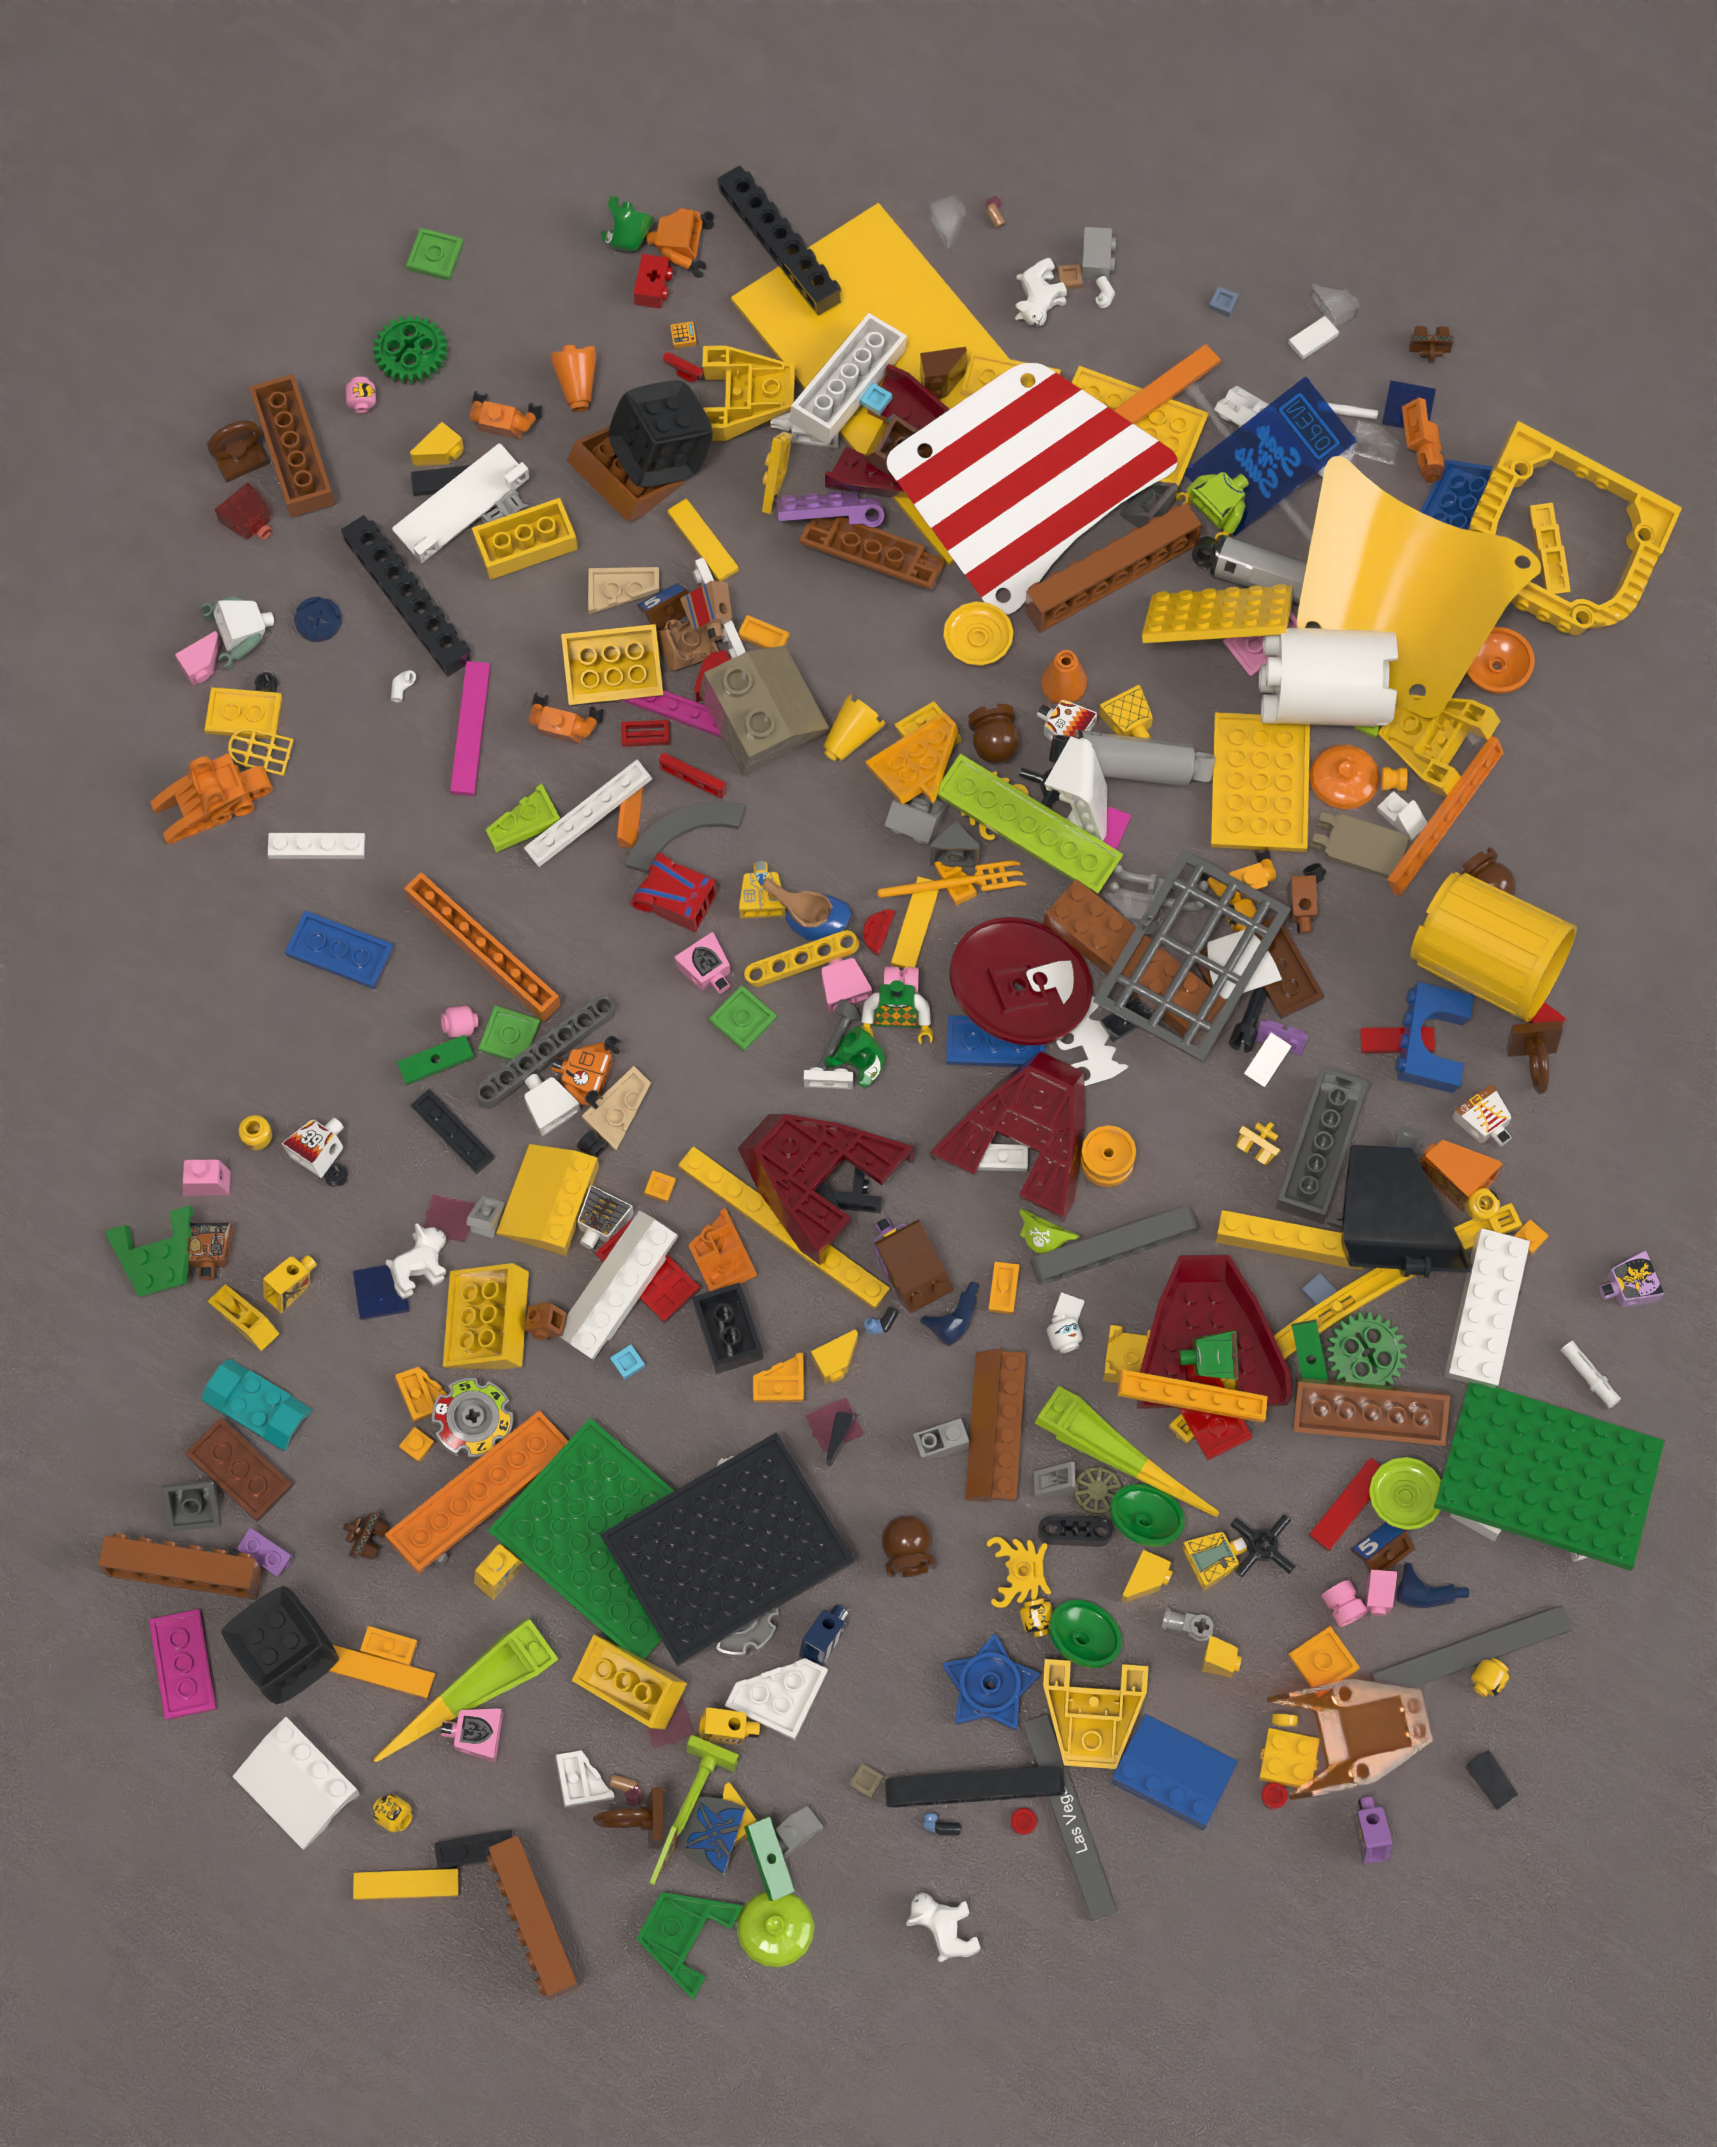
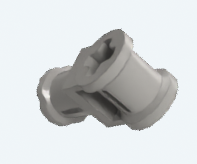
M513 489L495 502V509L487 514L483 513L480 517L485 524L530 507L521 501L518 497L519 493Z
M1167 1607L1161 1629L1166 1630L1168 1628L1180 1631L1182 1635L1190 1636L1198 1642H1204L1212 1636L1213 1622L1206 1615H1193L1190 1613L1184 1615L1173 1612L1171 1608ZM1200 1623L1205 1624V1629H1207L1203 1633L1198 1632L1197 1627L1200 1626Z

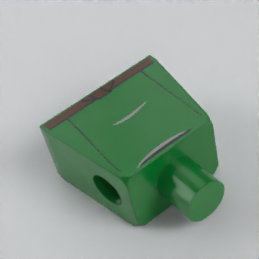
M1226 1330L1193 1338V1349L1179 1350L1180 1365H1193L1194 1374L1238 1379L1236 1331Z

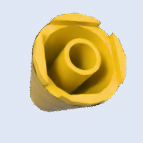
M848 694L823 745L825 749L824 754L834 762L837 759L840 761L845 759L886 724L884 720L880 723L876 719L879 715L861 700L852 701L853 695Z

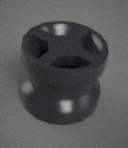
M594 1129L587 1132L577 1144V1148L580 1151H585L587 1155L597 1158L608 1146V1142L600 1139Z

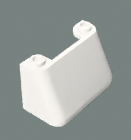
M1070 737L1044 784L1046 790L1051 791L1054 789L1060 793L1059 800L1071 804L1072 811L1068 818H1066L1067 820L1103 841L1107 835V784L1092 743L1084 738Z

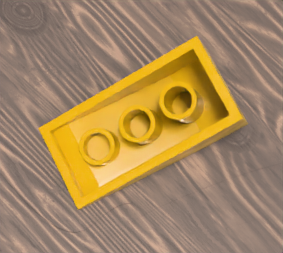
M593 1635L572 1679L576 1684L646 1726L655 1729H666L687 1685L685 1681L598 1635Z

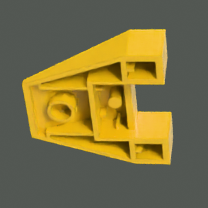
M703 346L702 367L705 380H726L725 407L703 408L712 426V441H728L791 410V405L794 403V364L729 346Z
M1410 695L1414 700H1420L1424 697L1421 695ZM1450 698L1443 712L1433 718H1424L1396 704L1393 721L1388 722V725H1383L1378 735L1432 792L1446 798L1461 778L1456 769L1448 764L1467 734L1470 732L1489 740L1500 723V719L1492 708L1470 699Z
M1044 1659L1043 1688L1064 1765L1116 1769L1147 1693L1148 1666L1121 1664L1120 1690L1069 1687L1071 1661Z

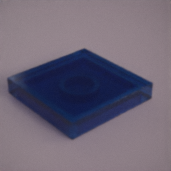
M1390 380L1382 424L1404 428L1402 406L1419 397L1426 401L1428 421H1430L1436 389Z
M387 1265L353 1271L360 1320L410 1312L408 1298L402 1299L397 1294L391 1270Z

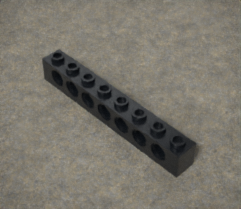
M741 165L718 177L719 192L814 312L820 315L841 303V287L836 280L832 281L826 267L823 264L820 265L816 261L814 252L804 246L802 237L799 233L793 232L786 217H781L775 203L769 202L761 186L757 187L749 171L745 172Z
M362 515L341 529L344 542L444 674L449 677L466 666V661H470L469 653L471 650L464 640L460 641L458 639V633L451 623L447 624L443 619L445 616L439 606L434 607L432 605L429 593L425 588L420 589L417 585L419 582L412 571L407 572L404 568L406 565L399 554L394 555L391 551L393 548L386 537L381 538L378 534L380 532L375 522L373 520L369 521L365 515ZM367 541H373L370 545H364ZM380 558L386 559L383 562H377V560ZM393 575L399 576L397 579H390ZM407 592L412 593V595L407 597L402 596L404 593ZM420 609L426 610L422 614L416 613V611ZM431 627H439L436 631H429ZM445 644L452 645L450 648H442Z

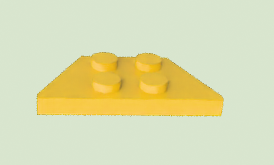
M782 432L773 438L771 452L768 453L765 466H768V471L765 472L763 478V485H766L762 508L764 513H772L774 496L778 497L787 472L792 434Z

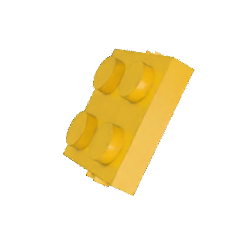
M1269 1728L1265 1749L1262 1748L1260 1755L1262 1765L1259 1780L1271 1783L1276 1782L1281 1785L1310 1791L1313 1774L1317 1770L1318 1760H1316L1320 1739Z

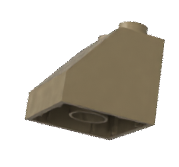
M785 645L747 651L704 672L699 695L742 776L827 735L829 727Z

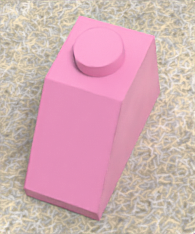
M216 631L175 654L179 666L192 686L205 682L214 673L222 645Z
M1370 1571L1365 1585V1607L1371 1612V1615L1385 1616L1386 1613L1391 1612L1397 1572Z

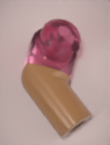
M997 196L988 198L985 202L987 214L995 228L1006 223L998 210L1002 203Z
M613 1774L610 1787L623 1790L626 1802L630 1806L638 1805L642 1801V1792L638 1783L633 1779Z

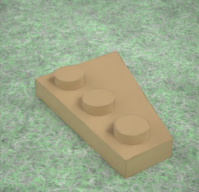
M659 567L589 568V615L659 593Z
M633 1066L602 1096L603 1100L599 1099L595 1102L599 1107L597 1109L590 1107L581 1118L602 1139L606 1140L608 1145L616 1152L651 1082Z

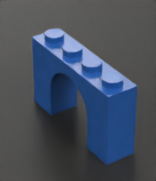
M1418 982L1412 989L1408 990L1406 995V1003H1409L1408 1010L1404 1013L1402 1020L1405 1030L1399 1040V1048H1402L1401 1056L1398 1057L1395 1070L1398 1071L1397 1080L1449 1093L1455 1092L1461 1086L1464 1063L1440 1058L1429 1052L1421 1039V1026L1424 1021L1430 1019H1438L1463 1026L1471 1018L1473 995Z

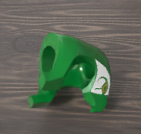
M611 196L607 206L614 216L615 226L614 230L607 232L602 230L601 239L613 249L634 252L639 248L650 230L653 217L649 214L634 211L633 204L629 202H623L621 207L618 205L619 198Z
M858 1025L852 1027L846 1033L833 1057L828 1055L824 1058V1064L830 1068L841 1064H848L858 1068L860 1080L858 1085L868 1087L880 1074L885 1064L886 1054L873 1036Z

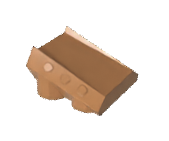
M675 619L669 620L664 629L656 631L657 641L667 662L668 670L674 671L702 662L709 654L719 652L715 641L709 640L708 632L694 631L689 619L682 623Z

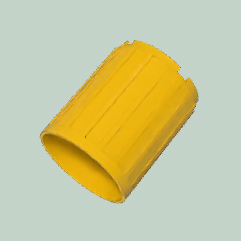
M1455 872V874L1451 873L1431 901L1426 911L1428 916L1424 925H1419L1413 940L1410 958L1418 962L1417 965L1430 973L1525 1022H1529L1539 1011L1559 977L1574 943L1577 926L1467 873L1461 875Z

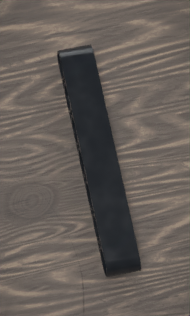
M1061 1766L889 1778L885 1780L886 1806L898 1808L1060 1796L1065 1794L1064 1769Z

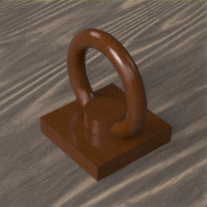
M242 420L230 423L219 429L206 442L208 452L217 463L226 483L269 464L258 442L259 427L252 421Z
M1561 1021L1512 1025L1506 1048L1508 1057L1529 1055L1533 1087L1538 1094H1544L1548 1089L1549 1064L1547 1054L1557 1052L1563 1030Z
M652 1787L647 1796V1806H641L640 1809L600 1811L593 1816V1822L601 1827H640L641 1830H648V1849L659 1848L664 1840L663 1787Z

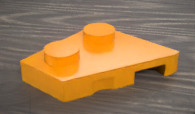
M798 1353L795 1357L783 1363L780 1362L772 1366L771 1369L753 1376L754 1403L804 1402L803 1353Z
M420 1367L395 1375V1381L413 1423L432 1416L437 1397L440 1394L448 1395L442 1390V1386L436 1381L431 1380L428 1374Z

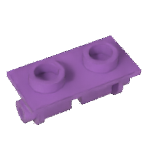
M1262 1019L1256 1041L1265 1043L1272 1032L1291 1045L1289 1052L1302 1056L1308 1034H1305L1304 1030L1301 1031L1288 1026L1287 1031L1282 1030L1283 1024L1271 1021L1270 1019H1267V1021Z
M251 1527L237 1548L242 1553L253 1555V1559H256L259 1565L279 1577L283 1569H288L291 1564L289 1560L292 1556Z

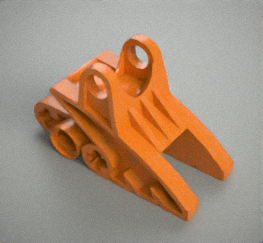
M229 753L212 761L208 756H203L191 761L188 766L187 775L158 794L150 803L155 814L169 809L171 806L179 805L183 817L163 833L167 845L182 840L184 837L188 838L199 832L224 824L232 818V814L244 816L251 813L255 808L252 801L268 795L272 792L273 787L263 766H256L240 772L238 766L234 765Z

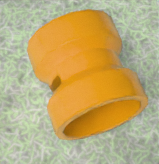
M1382 767L1381 791H1389L1390 789L1406 791L1407 768L1392 770L1390 767Z

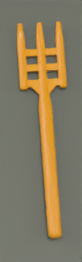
M1008 860L976 865L975 870L977 872L973 876H960L878 889L877 896L879 898L965 886L972 883L980 885L981 891L1026 886V883L1022 881L1008 882L1007 877L1024 875L1020 871H1005L1004 867L1021 865L1020 862ZM998 868L999 872L994 873L993 869ZM983 870H988L989 874L984 875ZM1001 878L1002 883H997L996 879ZM986 880H991L992 884L987 885Z

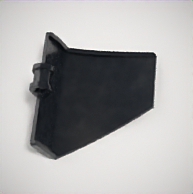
M1351 1145L1345 1186L1341 1238L1342 1249L1349 1266L1399 1269L1402 1277L1421 1275L1422 1278H1429L1430 1271L1471 1273L1472 1264L1413 1149Z

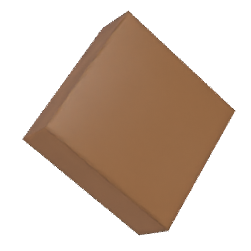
M1080 264L1057 267L1059 283L1063 282L1066 289H1079L1083 287Z

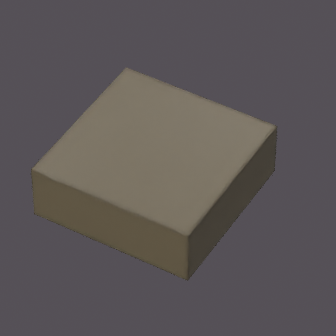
M861 1763L850 1781L849 1787L871 1799L882 1782L884 1775Z

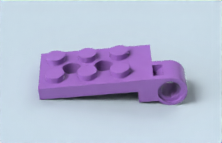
M831 491L827 493L828 495L807 493L804 497L783 495L781 498L776 499L779 521L849 515V524L864 523L868 527H876L884 519L881 502L875 498L859 499L857 492L841 494L840 491ZM874 508L878 511L875 516L870 517L865 514L868 509Z

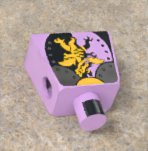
M1647 1251L1641 1252L1612 1268L1608 1274L1610 1282L1599 1286L1600 1294L1604 1300L1616 1296L1621 1307L1658 1302L1664 1295Z

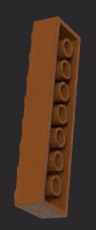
M1187 503L1172 507L1165 515L1161 517L1156 516L1145 526L1132 529L1125 537L1112 540L1107 547L1092 551L1087 558L1072 562L1067 569L1052 573L1047 580L1041 583L1036 582L1032 584L1026 591V614L1039 633L1047 630L1193 549L1199 540L1202 524Z
M1077 879L1045 913L1043 921L1046 926L1106 975H1109L1136 929L1132 923ZM1145 934L1121 973L1128 978L1132 975L1152 941ZM1159 946L1138 983L1163 997L1181 963ZM1189 971L1171 1002L1196 1015L1211 988ZM1132 992L1131 995L1133 997H1139L1142 1000V1003L1145 1002L1148 1006L1152 1008V1011L1156 1009L1157 1004L1147 1000L1146 998L1138 995L1135 992ZM1220 995L1217 997L1205 1020L1209 1023H1212L1225 1005L1226 1000ZM1167 1010L1161 1018L1182 1037L1191 1024ZM1199 1028L1191 1044L1196 1041L1204 1030Z

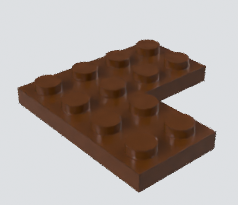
M1275 916L1260 924L1269 928ZM1282 924L1268 949L1282 980L1262 986L1266 990L1267 996L1280 1019L1324 998L1323 992L1284 924ZM1255 932V936L1262 941L1263 936ZM1208 948L1200 951V954L1207 958ZM1194 962L1205 983L1212 988L1213 982L1210 971Z

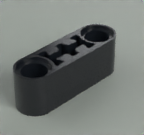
M1048 1516L1040 1521L1038 1527V1538L1041 1542L1048 1545L1103 1547L1110 1542L1112 1536V1525L1106 1519ZM1050 1525L1053 1526L1057 1532L1054 1535L1049 1536L1046 1535L1042 1529L1045 1526ZM1061 1526H1064V1536H1060ZM1072 1527L1077 1528L1078 1536H1073ZM1086 1527H1090L1088 1537H1085ZM1096 1528H1103L1107 1531V1536L1099 1538L1093 1531Z

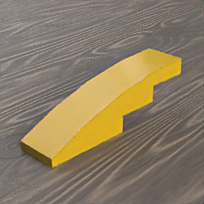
M1553 503L1531 505L1528 507L1537 558L1541 564V576L1544 587L1553 594L1569 593L1571 590L1564 545H1561L1559 525L1556 524Z

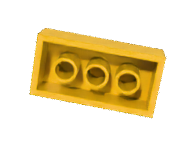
M560 498L472 528L476 547L490 580L578 550L575 533Z

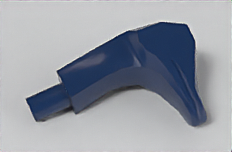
M975 1282L969 1283L966 1292H961L958 1307L951 1315L942 1317L923 1316L920 1322L928 1327L943 1344L947 1346L953 1345L962 1338L970 1325L976 1306L975 1294L979 1285Z
M1404 1564L1402 1580L1397 1589V1601L1413 1608H1431L1452 1604L1455 1598L1469 1597L1468 1587L1454 1588L1453 1584L1438 1588L1425 1586L1415 1574L1412 1564Z

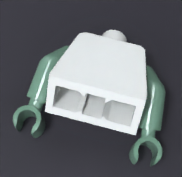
M233 595L215 602L214 606L205 603L201 608L204 613H207L203 615L206 621L216 620L226 650L231 651V654L223 653L219 656L220 663L229 659V662L223 666L224 670H231L234 667V660H239L261 642L265 627L273 626L274 624L271 612L260 613L256 602L247 601Z

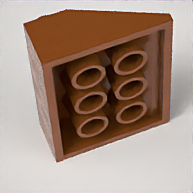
M610 426L575 441L567 462L627 522H630L649 512L683 485L684 480L652 487H639L635 485L625 472L611 446L609 439Z

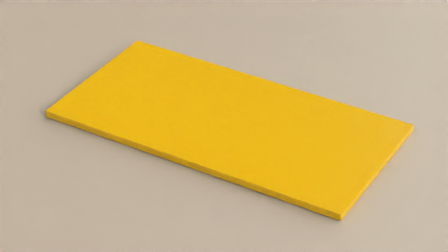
M879 203L807 248L814 252L816 261L826 267L832 281L836 280L840 285L841 303L817 315L779 266L731 297V302L780 361L795 365V380L803 390H805L868 313L907 335L905 352L893 366L910 373L920 383V353L966 346V368L971 351L1009 359ZM886 375L878 383V386L882 385L884 379L886 378ZM964 376L947 397L940 399L949 409H952L968 398L961 395ZM860 405L841 428L839 434L852 449L866 455L883 421L867 414V408ZM892 497L938 555L946 559L945 563L949 567L955 563L952 556L909 497Z

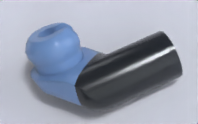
M888 1307L882 1318H867L864 1321L866 1332L872 1335L888 1332L899 1312L892 1307Z
M926 1813L923 1816L924 1823L922 1824L925 1830L938 1835H960V1823L937 1822L938 1816L935 1813Z

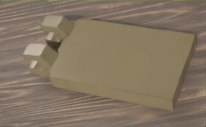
M1321 812L1317 827L1332 832L1330 838L1315 833L1310 848L1325 852V854H1328V860L1388 878L1403 858L1410 835L1344 814L1335 817L1332 814Z

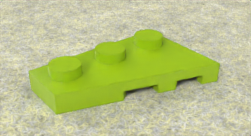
M542 783L535 788L536 791L528 798L525 796L521 799L516 808L511 812L503 814L485 829L496 853L546 831L560 820Z

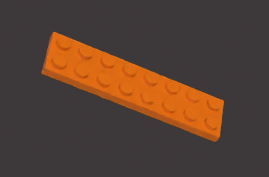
M539 1410L385 1534V1539L419 1574L528 1486L566 1445L568 1440Z

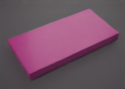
M200 1609L149 1619L165 1720L217 1710Z

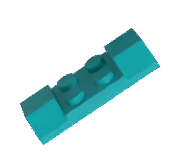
M230 1358L217 1368L206 1384L201 1398L204 1403L284 1452L288 1448L291 1436L302 1420L313 1411V1409L293 1398L287 1392Z

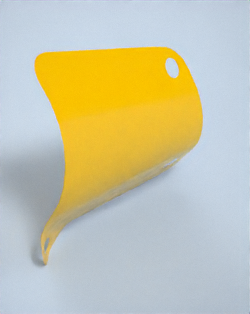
M1335 456L1327 462L1324 471L1298 609L1297 628H1305L1308 622L1315 621L1322 629L1395 632L1398 659L1388 661V688L1397 690V705L1424 718H1433L1443 712L1510 601L1540 573L1541 564L1534 553L1510 538L1464 530L1443 523L1411 508L1375 485L1350 461L1341 456ZM1521 555L1526 556L1530 560L1531 565L1525 569L1519 568L1515 564V559ZM1415 684H1421L1426 689L1425 696L1420 700H1414L1409 695L1410 688Z

